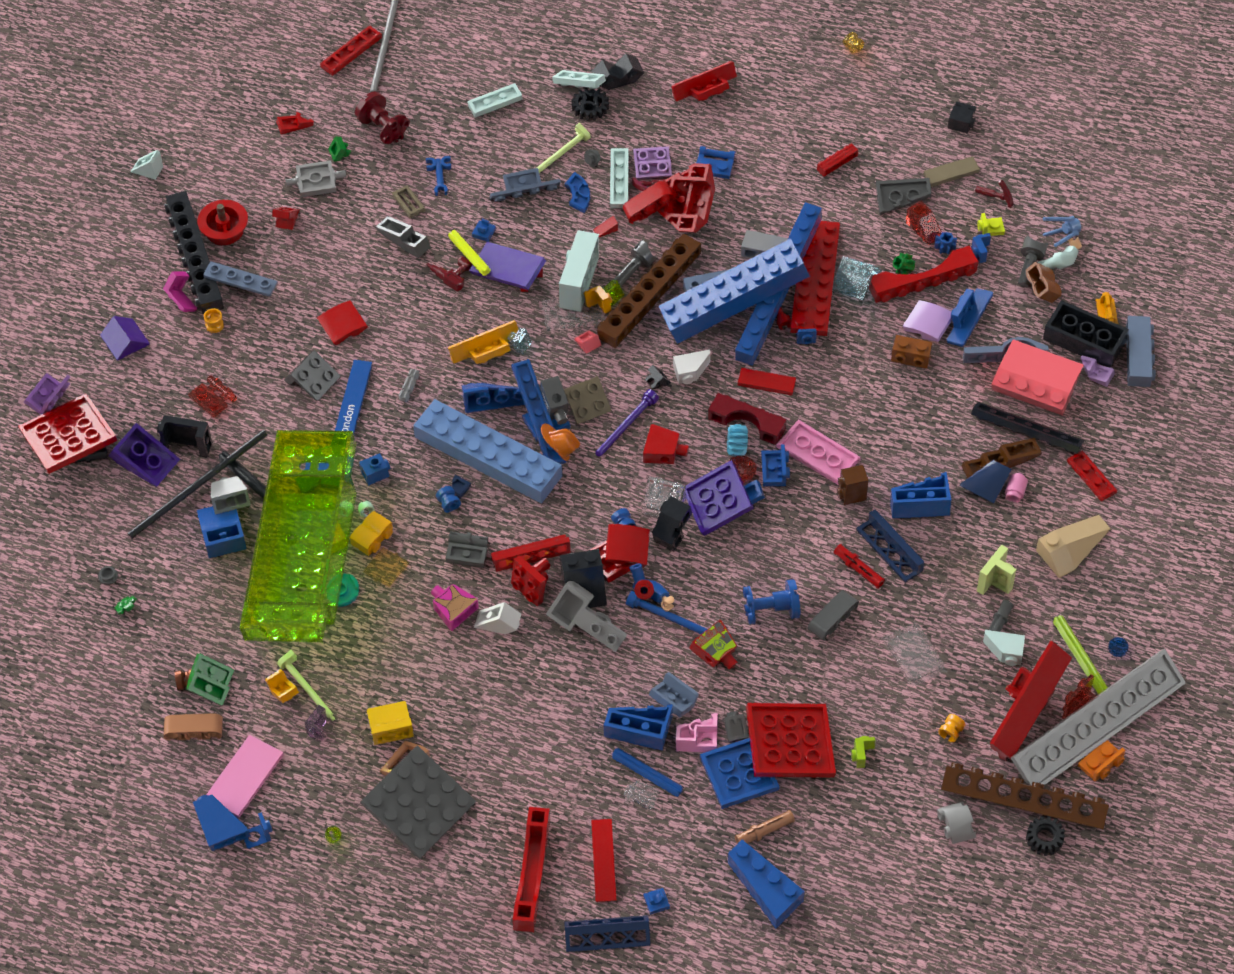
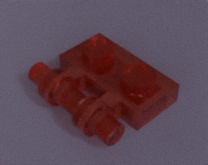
M210 375L207 378V381L210 383L208 387L201 383L188 395L215 418L228 407L225 401L229 399L231 402H235L237 396L233 394L234 391L232 389L226 388L219 378ZM218 390L222 394L217 396L214 391Z

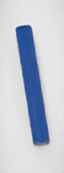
M616 748L612 753L613 759L674 796L678 797L682 793L683 787L620 748Z

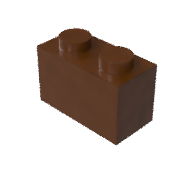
M863 465L841 469L840 477L838 478L839 488H837V495L839 500H843L844 505L867 500L869 480Z

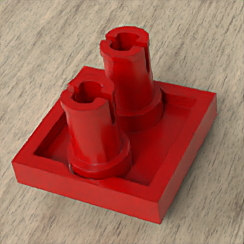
M519 555L513 562L511 577L513 588L519 590L529 602H532L537 607L544 600L546 582L549 579L545 571L550 569L549 561L543 558L531 566Z

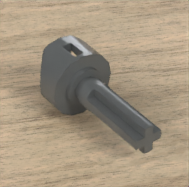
M1029 236L1024 238L1021 253L1026 258L1018 280L1020 286L1028 287L1029 280L1026 276V269L1036 260H1042L1045 257L1048 243L1038 242Z
M640 240L631 250L634 258L613 279V284L621 288L641 265L649 267L657 259L656 256L651 254L647 242Z

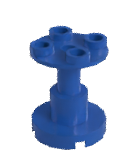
M794 579L786 580L785 590L772 592V596L753 599L750 586L743 587L744 599L747 602L744 605L746 616H748L749 625H755L756 623L755 610L773 608L775 612L789 610L791 619L800 618L799 594L794 591L798 590L796 581Z

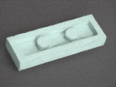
M562 70L552 77L553 84H561V86L572 85L577 88L589 87V89H596L606 81L604 74Z
M514 83L469 100L467 103L476 118L523 100L520 90Z

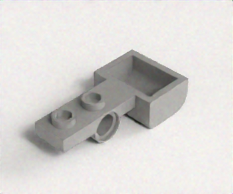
M568 581L546 615L569 631L575 625L579 626L616 652L627 634L613 625L607 615L602 612H595L588 607L594 597L592 593L579 584Z

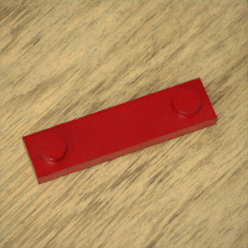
M369 25L322 61L320 67L330 75H335L382 38V34Z

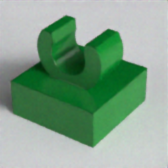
M335 136L328 148L335 162L341 161L342 157H347L351 153V150L346 149L348 144L343 142L342 137Z

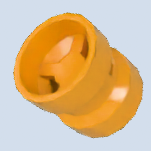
M214 308L204 313L207 331L218 333L224 328L220 310Z
M949 714L945 724L940 727L938 733L944 739L947 735H950L951 737L948 741L953 743L959 737L958 733L962 732L966 724L959 716Z

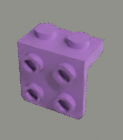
M46 373L24 400V403L41 415L45 411H50L70 385L68 382L70 376L67 374L60 383Z

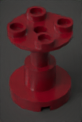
M370 92L365 100L362 98L358 102L354 112L355 116L362 124H368L372 121L376 125L381 124L383 128L380 133V140L384 144H391L394 141L397 143L399 142L398 138L400 140L404 138L403 134L409 126L410 120L402 114L390 119L388 112L385 110L386 98L380 92Z

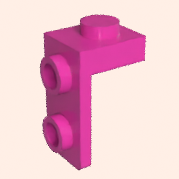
M172 271L163 290L177 304L181 311L195 312L197 307L182 291L189 275L186 271Z

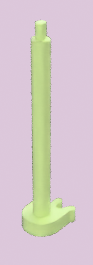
M580 123L575 125L577 136L537 167L539 173L582 139L588 141L591 138L588 130Z
M290 650L278 660L277 665L281 669L287 668L326 717L334 721L335 718L331 710L292 665L297 660V655Z

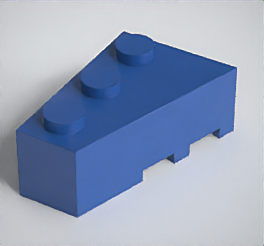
M947 472L941 473V476L933 479L931 477L925 478L920 483L914 484V482L891 488L890 507L892 518L950 516L951 495Z
M673 704L667 705V707L647 706V708L636 709L635 707L609 708L604 722V737L663 751L673 717Z

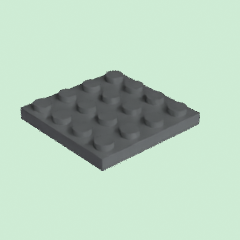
M417 745L361 800L360 804L417 858L421 859L476 803V800Z

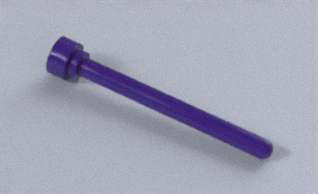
M648 389L643 394L642 402L596 450V456H602L647 406L654 405L659 400V396L653 390Z

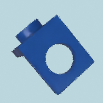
M262 812L258 813L261 825L248 829L250 833L258 832L260 839L257 842H251L248 838L244 839L247 849L271 841L269 832H272V827L269 820L265 821Z

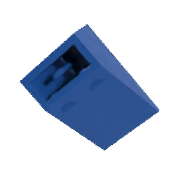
M213 506L197 510L209 558L247 549L237 509L215 514Z

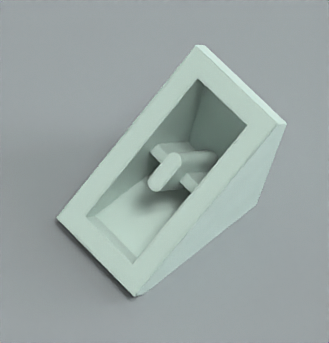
M155 150L139 158L131 172L156 180L163 168L160 151Z

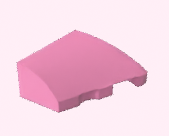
M718 713L711 714V718L704 721L696 719L689 724L684 723L677 726L676 751L708 752L717 749ZM704 738H710V739H711V740H709V741H702V739H704Z

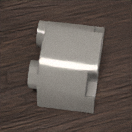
M964 802L937 809L939 820L944 821L946 827H944L945 836L947 839H951L952 844L976 838V832H974L971 825L974 822L969 807L964 805Z

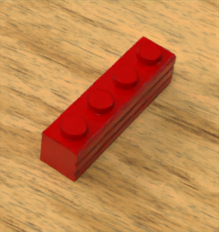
M852 143L844 146L840 151L838 150L824 161H820L817 164V171L825 177L857 157L858 149Z

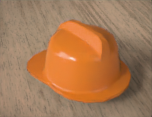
M542 424L541 433L545 441L563 460L568 461L570 459L569 455L580 447L579 440L569 429L556 430L549 424Z

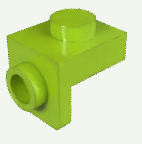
M861 736L855 738L854 750H851L852 762H856L857 768H865V750L875 749V737Z

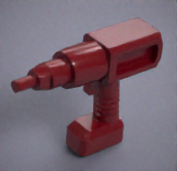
M460 256L458 258V266L460 267L455 271L453 269L447 271L442 267L429 263L426 265L430 267V270L438 278L443 280L444 284L455 291H460L464 287V279L460 275L465 271H469L473 264L468 259Z

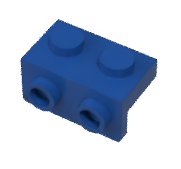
M781 444L780 450L761 451L763 487L786 486V478H790V467H786V463H789V451H785V444Z

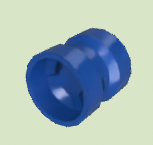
M445 486L437 491L436 498L442 503L441 506L446 513L460 507L461 501L455 496L453 487Z
M626 508L615 511L611 516L614 524L636 526L635 521L630 518L629 510Z

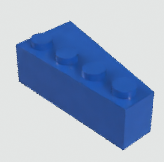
M741 840L728 853L729 866L761 907L763 913L769 918L774 928L777 929L804 901L805 891L744 840Z

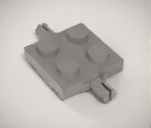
M331 160L297 165L296 178L285 179L286 187L297 185L300 189L301 197L336 192V179L346 177V171L335 172L332 168Z

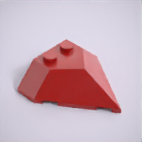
M694 163L688 166L689 169L684 172H678L664 180L668 183L674 199L659 209L658 212L679 232L696 233L708 223L715 193L713 172L710 164Z

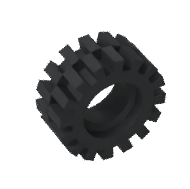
M1040 816L1039 820L1035 818L1029 824L1027 830L1028 847L1031 846L1033 852L1037 850L1038 855L1041 852L1044 853V856H1047L1048 853L1054 855L1055 851L1058 852L1060 847L1062 848L1065 830L1064 828L1062 829V824H1057V819L1055 818L1051 821L1050 816H1047V820H1044V816ZM1043 830L1049 831L1053 835V840L1050 842L1041 841L1037 834Z

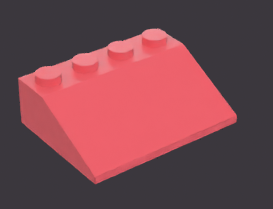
M1013 339L995 374L992 390L1063 416L1084 365Z

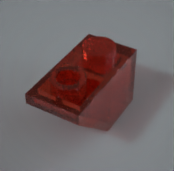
M922 201L907 209L906 223L928 245L935 242L936 236H940L942 231L933 211Z

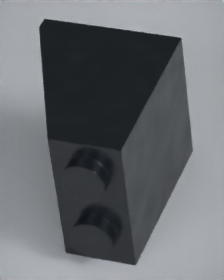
M599 549L560 555L563 587L568 581H573L594 595L588 605L589 608L606 606L604 573Z

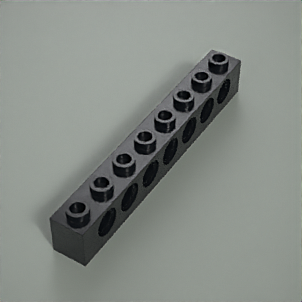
M187 191L165 196L167 201L164 204L166 214L171 215V217H168L170 227L175 228L172 231L175 241L179 240V244H177L179 254L184 255L181 260L183 267L188 268V271H186L189 275L188 282L192 281L193 283L190 285L193 296L197 295L195 299L197 309H201L202 314L209 309H224L217 282L204 277V272L210 261Z

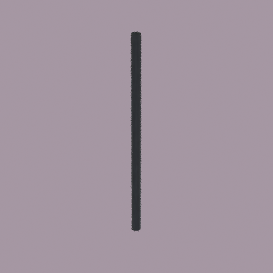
M264 430L260 431L127 534L131 539L136 537L268 436Z

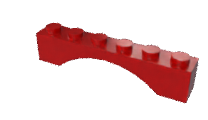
M970 246L953 250L943 263L926 272L904 275L885 271L869 276L867 287L876 303L881 301L887 302L891 298L897 296L904 297L913 291L920 292L929 286H939L945 281H955L958 277L965 275L971 276L977 272L978 260Z
M529 807L522 870L512 919L513 930L535 931L550 826V808Z

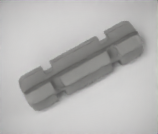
M410 369L402 386L403 390L398 395L400 401L407 402L409 400V394L412 393L416 380L419 377L418 370Z

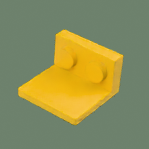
M406 701L367 709L374 745L414 737Z

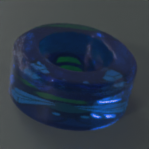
M1120 637L1111 639L1108 645L1109 652L1116 657L1126 655L1129 648L1128 642Z

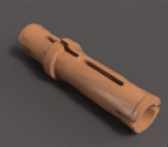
M787 810V812L757 826L752 825L749 830L735 835V841L737 844L741 840H744L747 844L755 840L759 841L763 836L790 823H794V815L790 810Z

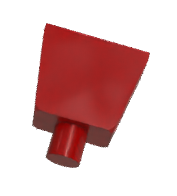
M651 424L643 451V463L674 464L676 455L688 456L689 446L679 444L680 434L678 432Z

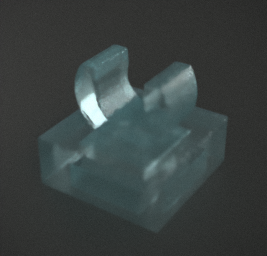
M519 328L517 333L511 332L508 336V340H511V345L514 346L516 352L524 355L532 342L527 330Z

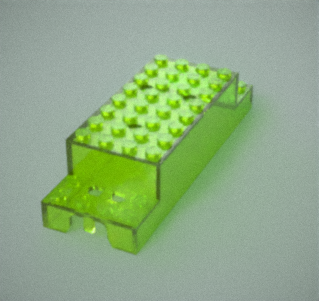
M277 430L239 628L245 641L323 643L325 626L335 625L357 495L351 477L356 450V441L352 431ZM311 463L310 470H302L300 465ZM319 463L329 464L326 470H318ZM290 536H294L291 540L287 539ZM298 587L307 588L304 592L296 591Z

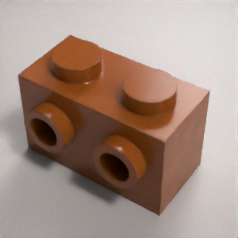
M896 335L892 348L891 362L928 369L933 342Z

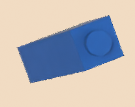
M213 795L200 796L197 798V801L193 802L211 851L251 837L247 827Z

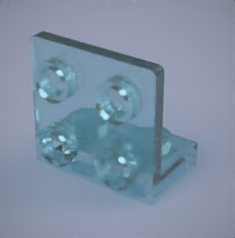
M842 256L832 291L859 300H865L873 275L882 273L883 270L875 265Z

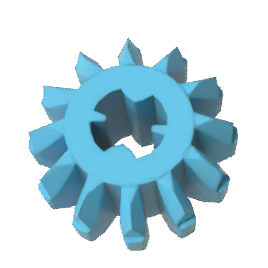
M741 424L730 425L727 432V453L736 457L744 456L747 452L748 443L747 427Z

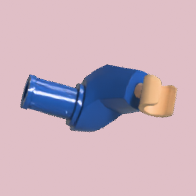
M635 564L630 567L634 579L632 586L634 589L638 581L648 579L645 578L642 564ZM648 580L654 586V593L650 598L661 604L665 611L671 610L674 607L672 605L674 597L669 596V592L660 583ZM647 587L640 589L642 593L648 592Z

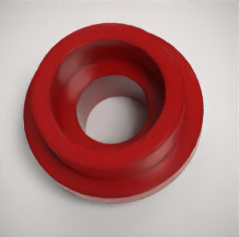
M640 580L636 583L634 591L638 598L649 599L654 593V586L648 580ZM647 587L648 592L642 593L640 589Z

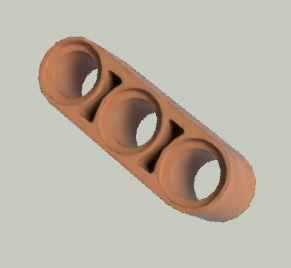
M219 714L168 715L164 719L163 737L168 741L170 739L190 740V738L201 740L210 739V737L220 739L222 737L223 717Z

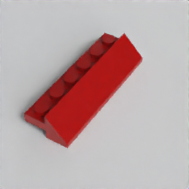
M1051 640L990 742L991 749L998 752L999 758L1007 761L1008 758L1011 759L1018 752L1072 660L1069 654Z

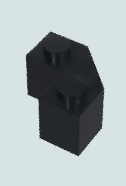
M627 53L615 64L602 60L591 71L595 74L605 75L606 81L599 86L607 90L635 83L644 74L638 58Z
M672 496L667 501L665 500L660 507V514L652 531L654 542L674 552L684 538L682 529L692 515L691 506Z

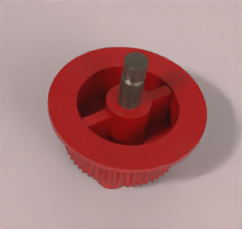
M217 200L207 204L200 211L197 223L201 233L216 245L226 246L238 241L242 237L248 223V214L246 209L236 201Z

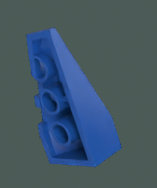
M487 383L461 385L465 413L525 405L519 387Z

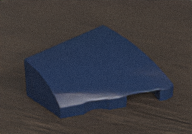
M992 460L985 467L976 471L971 477L962 481L959 486L994 503L1012 469Z

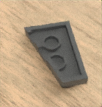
M930 178L876 181L879 215L931 197Z

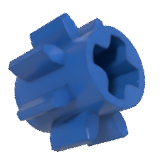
M942 232L940 236H936L934 248L939 249L940 254L947 253L949 255L951 250H956L957 238H953L952 233Z

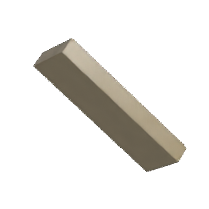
M971 156L925 170L923 175L925 178H930V185L933 187L979 173L980 168L974 157Z

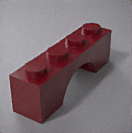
M717 393L708 409V419L724 426L734 420H746L753 423L759 430V439L773 445L780 441L786 430L787 419L780 415L769 413L762 408L751 406L744 401L733 399L728 395Z

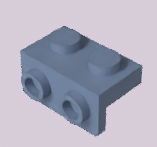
M668 672L665 674L663 682L651 689L649 696L664 707L673 704V714L680 718L692 710L699 693Z

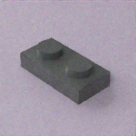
M449 542L445 560L446 563L484 568L488 549L487 547Z

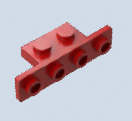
M729 61L673 84L671 88L674 100L680 101L692 96L698 101H704L712 95L723 93L724 90L729 89L727 81L737 77L734 62Z

